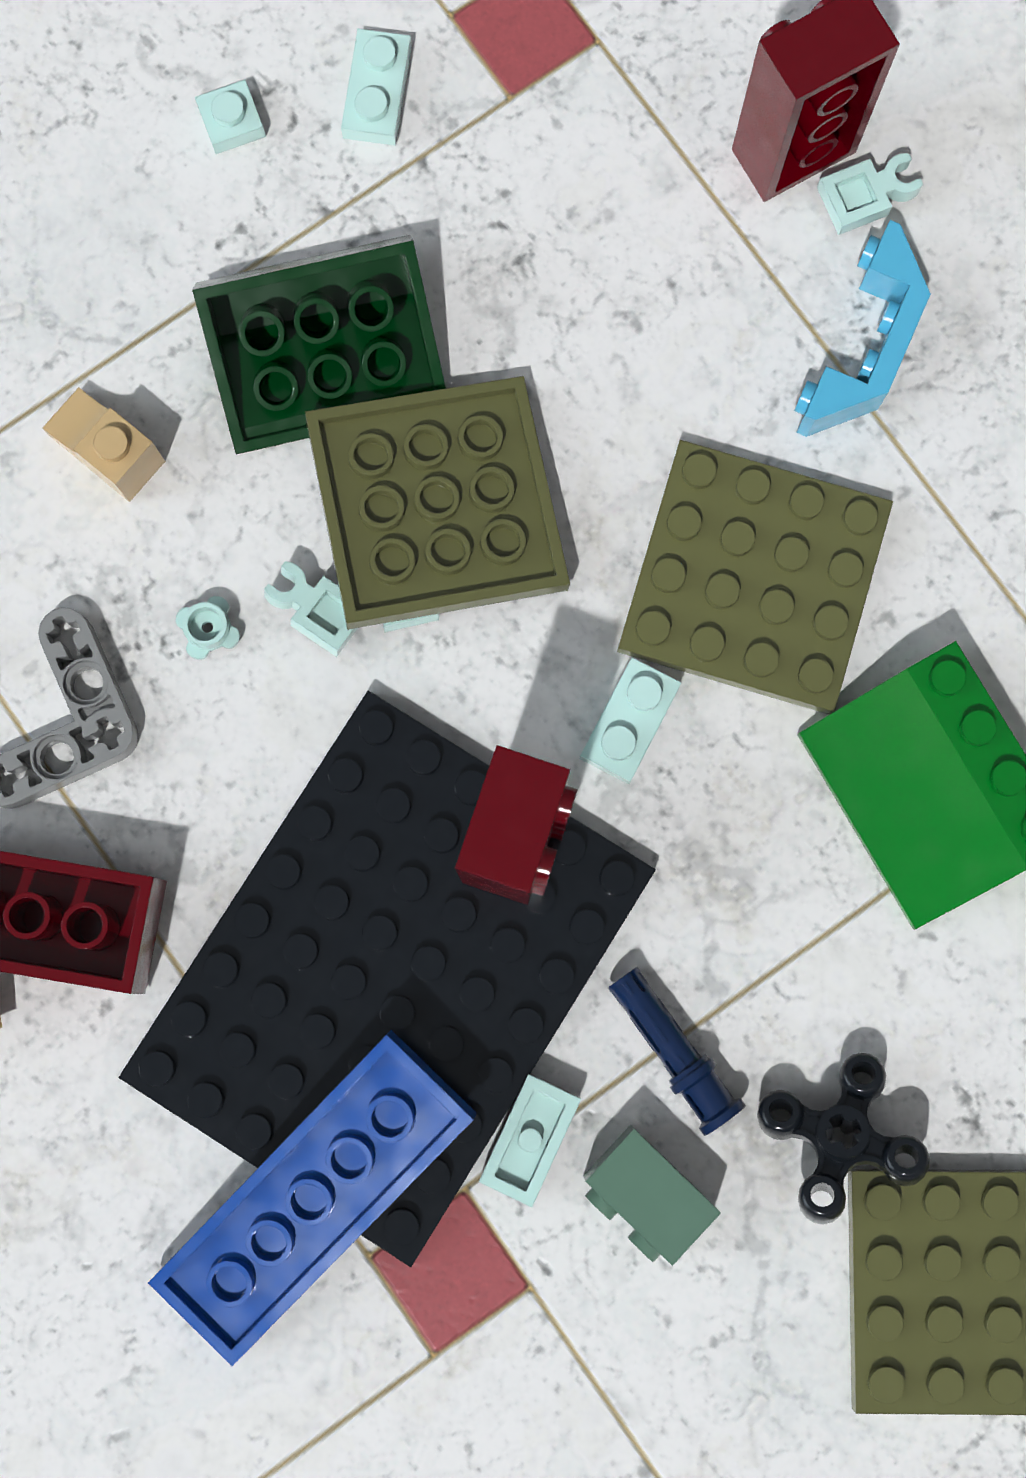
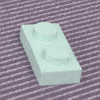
M357 29L341 125L343 139L396 146L412 48L410 35Z
M631 657L579 759L630 784L681 682Z
M528 1074L479 1182L532 1207L581 1098L534 1075Z

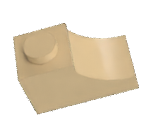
M79 387L42 427L52 439L128 502L136 496L166 462L151 440L111 407L107 409Z

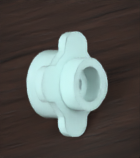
M213 596L207 602L197 603L190 608L184 607L177 613L176 624L179 628L183 629L184 635L188 640L186 651L192 658L202 660L208 656L210 651L221 647L231 649L238 644L240 633L237 628L231 626L227 615L229 604L224 598ZM206 623L213 625V629L209 633L203 631V626Z

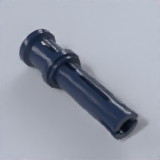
M638 967L608 987L609 991L612 992L619 1004L625 1009L634 1025L672 1078L669 1080L671 1084L670 1089L675 1095L682 1094L702 1122L699 1129L704 1136L725 1124L745 1108L746 1105L741 1098L734 1099L715 1073L714 1069L717 1064L712 1057L708 1058L706 1054L700 1056L695 1047L692 1046L660 998L651 989Z

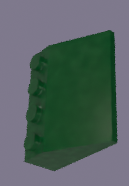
M410 235L197 282L192 289L236 455L309 438L305 411L446 389L414 241Z

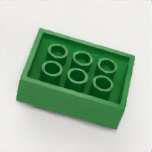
M956 641L898 673L797 734L913 930L1026 871V754Z

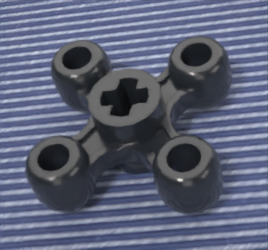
M853 1054L844 1061L839 1075V1083L842 1090L841 1097L836 1105L827 1110H811L804 1106L796 1095L784 1090L768 1093L759 1103L757 1118L760 1128L766 1135L777 1140L802 1139L809 1143L816 1151L818 1158L817 1168L811 1176L804 1180L798 1194L801 1212L813 1223L828 1224L841 1216L846 1202V1194L843 1187L844 1178L855 1166L864 1164L875 1166L882 1170L890 1181L902 1186L917 1184L925 1177L929 1169L930 1156L922 1141L908 1135L897 1137L883 1136L876 1132L869 1124L867 1109L871 1102L881 1095L886 1084L884 1065L871 1054ZM857 1072H865L871 1076L873 1081L869 1084H859L854 1080L853 1075ZM782 1108L787 1110L791 1117L787 1121L778 1122L770 1114L775 1109ZM840 1127L844 1134L855 1133L851 1148L846 1149L841 1141L830 1143L833 1128ZM901 1153L909 1154L915 1160L916 1165L912 1168H903L898 1165L895 1156ZM817 1191H825L830 1194L833 1202L828 1206L821 1207L814 1204L811 1196Z

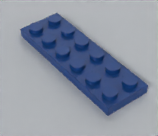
M390 1030L155 1274L148 1284L233 1366L474 1120L477 1113L410 1047Z

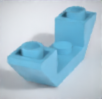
M889 221L881 239L870 236L857 267L867 270L859 289L889 302L877 329V332L886 335L879 352L869 349L856 379L826 366L818 384L807 380L794 410L804 415L796 432L807 437L876 411L891 388L931 295L904 231L897 222Z

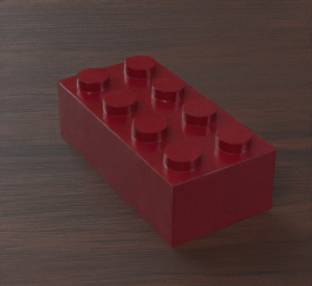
M821 0L808 15L793 23L790 20L780 21L761 36L732 151L763 202L770 200L857 152L900 45L873 0Z
M496 745L455 866V870L462 883L526 905L529 904L532 893L540 896L544 895L557 854V850L548 847L550 838L562 841L578 790L567 786L571 769Z
M0 851V972L128 994H145L167 881L152 876Z

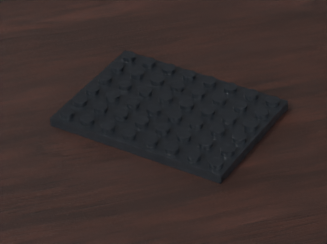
M368 690L118 1078L258 1168L385 1035L392 1030L477 1113L474 1120L361 1234V1236L404 1264L412 1267L520 1092L527 1075L531 1074L656 869L570 816L562 841L550 838L548 847L556 849L557 854L543 896L532 893L529 904L526 905L462 883L455 870V866L489 765Z

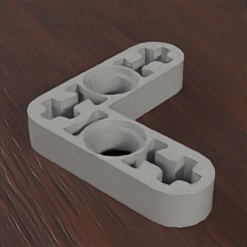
M63 607L52 610L45 615L38 631L40 644L74 721L0 754V771L5 769L12 774L25 772L31 769L24 761L26 757L30 756L33 770L42 779V782L37 785L35 778L30 776L15 781L12 784L15 793L10 796L8 793L0 790V807L9 809L21 807L124 760L133 753L137 746L139 738L137 726L94 628L88 619L74 609ZM67 622L73 628H80V631L73 635L74 644L78 652L83 656L89 654L90 651H92L93 656L74 660L70 650L60 641L54 642V639L61 635L59 626ZM64 662H72L65 668L63 667ZM87 670L98 671L102 675L104 682L100 694L89 700L79 699L74 690V683L78 675ZM106 722H110L117 728H124V732L117 736L119 745L116 748L112 749L106 743H98L87 748L94 755V759L90 761L87 759L85 748L76 739V735L82 733L83 739L89 742L105 734L103 725ZM55 744H68L74 755L71 767L61 774L50 773L44 762L46 752Z

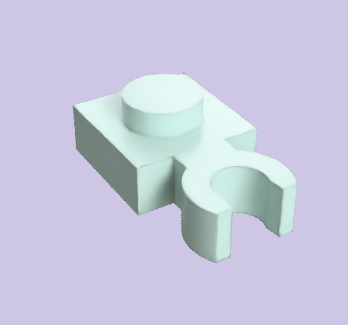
M903 153L892 157L885 169L876 172L871 159L820 178L817 189L838 235L888 216L892 208L889 199L897 202H906L918 195L923 186L921 178L910 183H903L896 177V173L908 168L912 160L910 154Z
M285 561L281 566V574L290 579L295 586L288 592H281L268 584L264 588L266 600L274 607L280 609H295L296 613L291 618V626L337 657L358 629L347 630L338 585L323 575L313 588L306 583L305 574L299 566Z

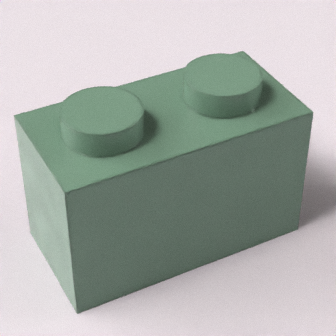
M632 1125L621 1134L583 1175L585 1182L592 1187L585 1197L609 1220L618 1213L634 1228L628 1236L629 1240L652 1262L661 1255L673 1266L721 1214Z

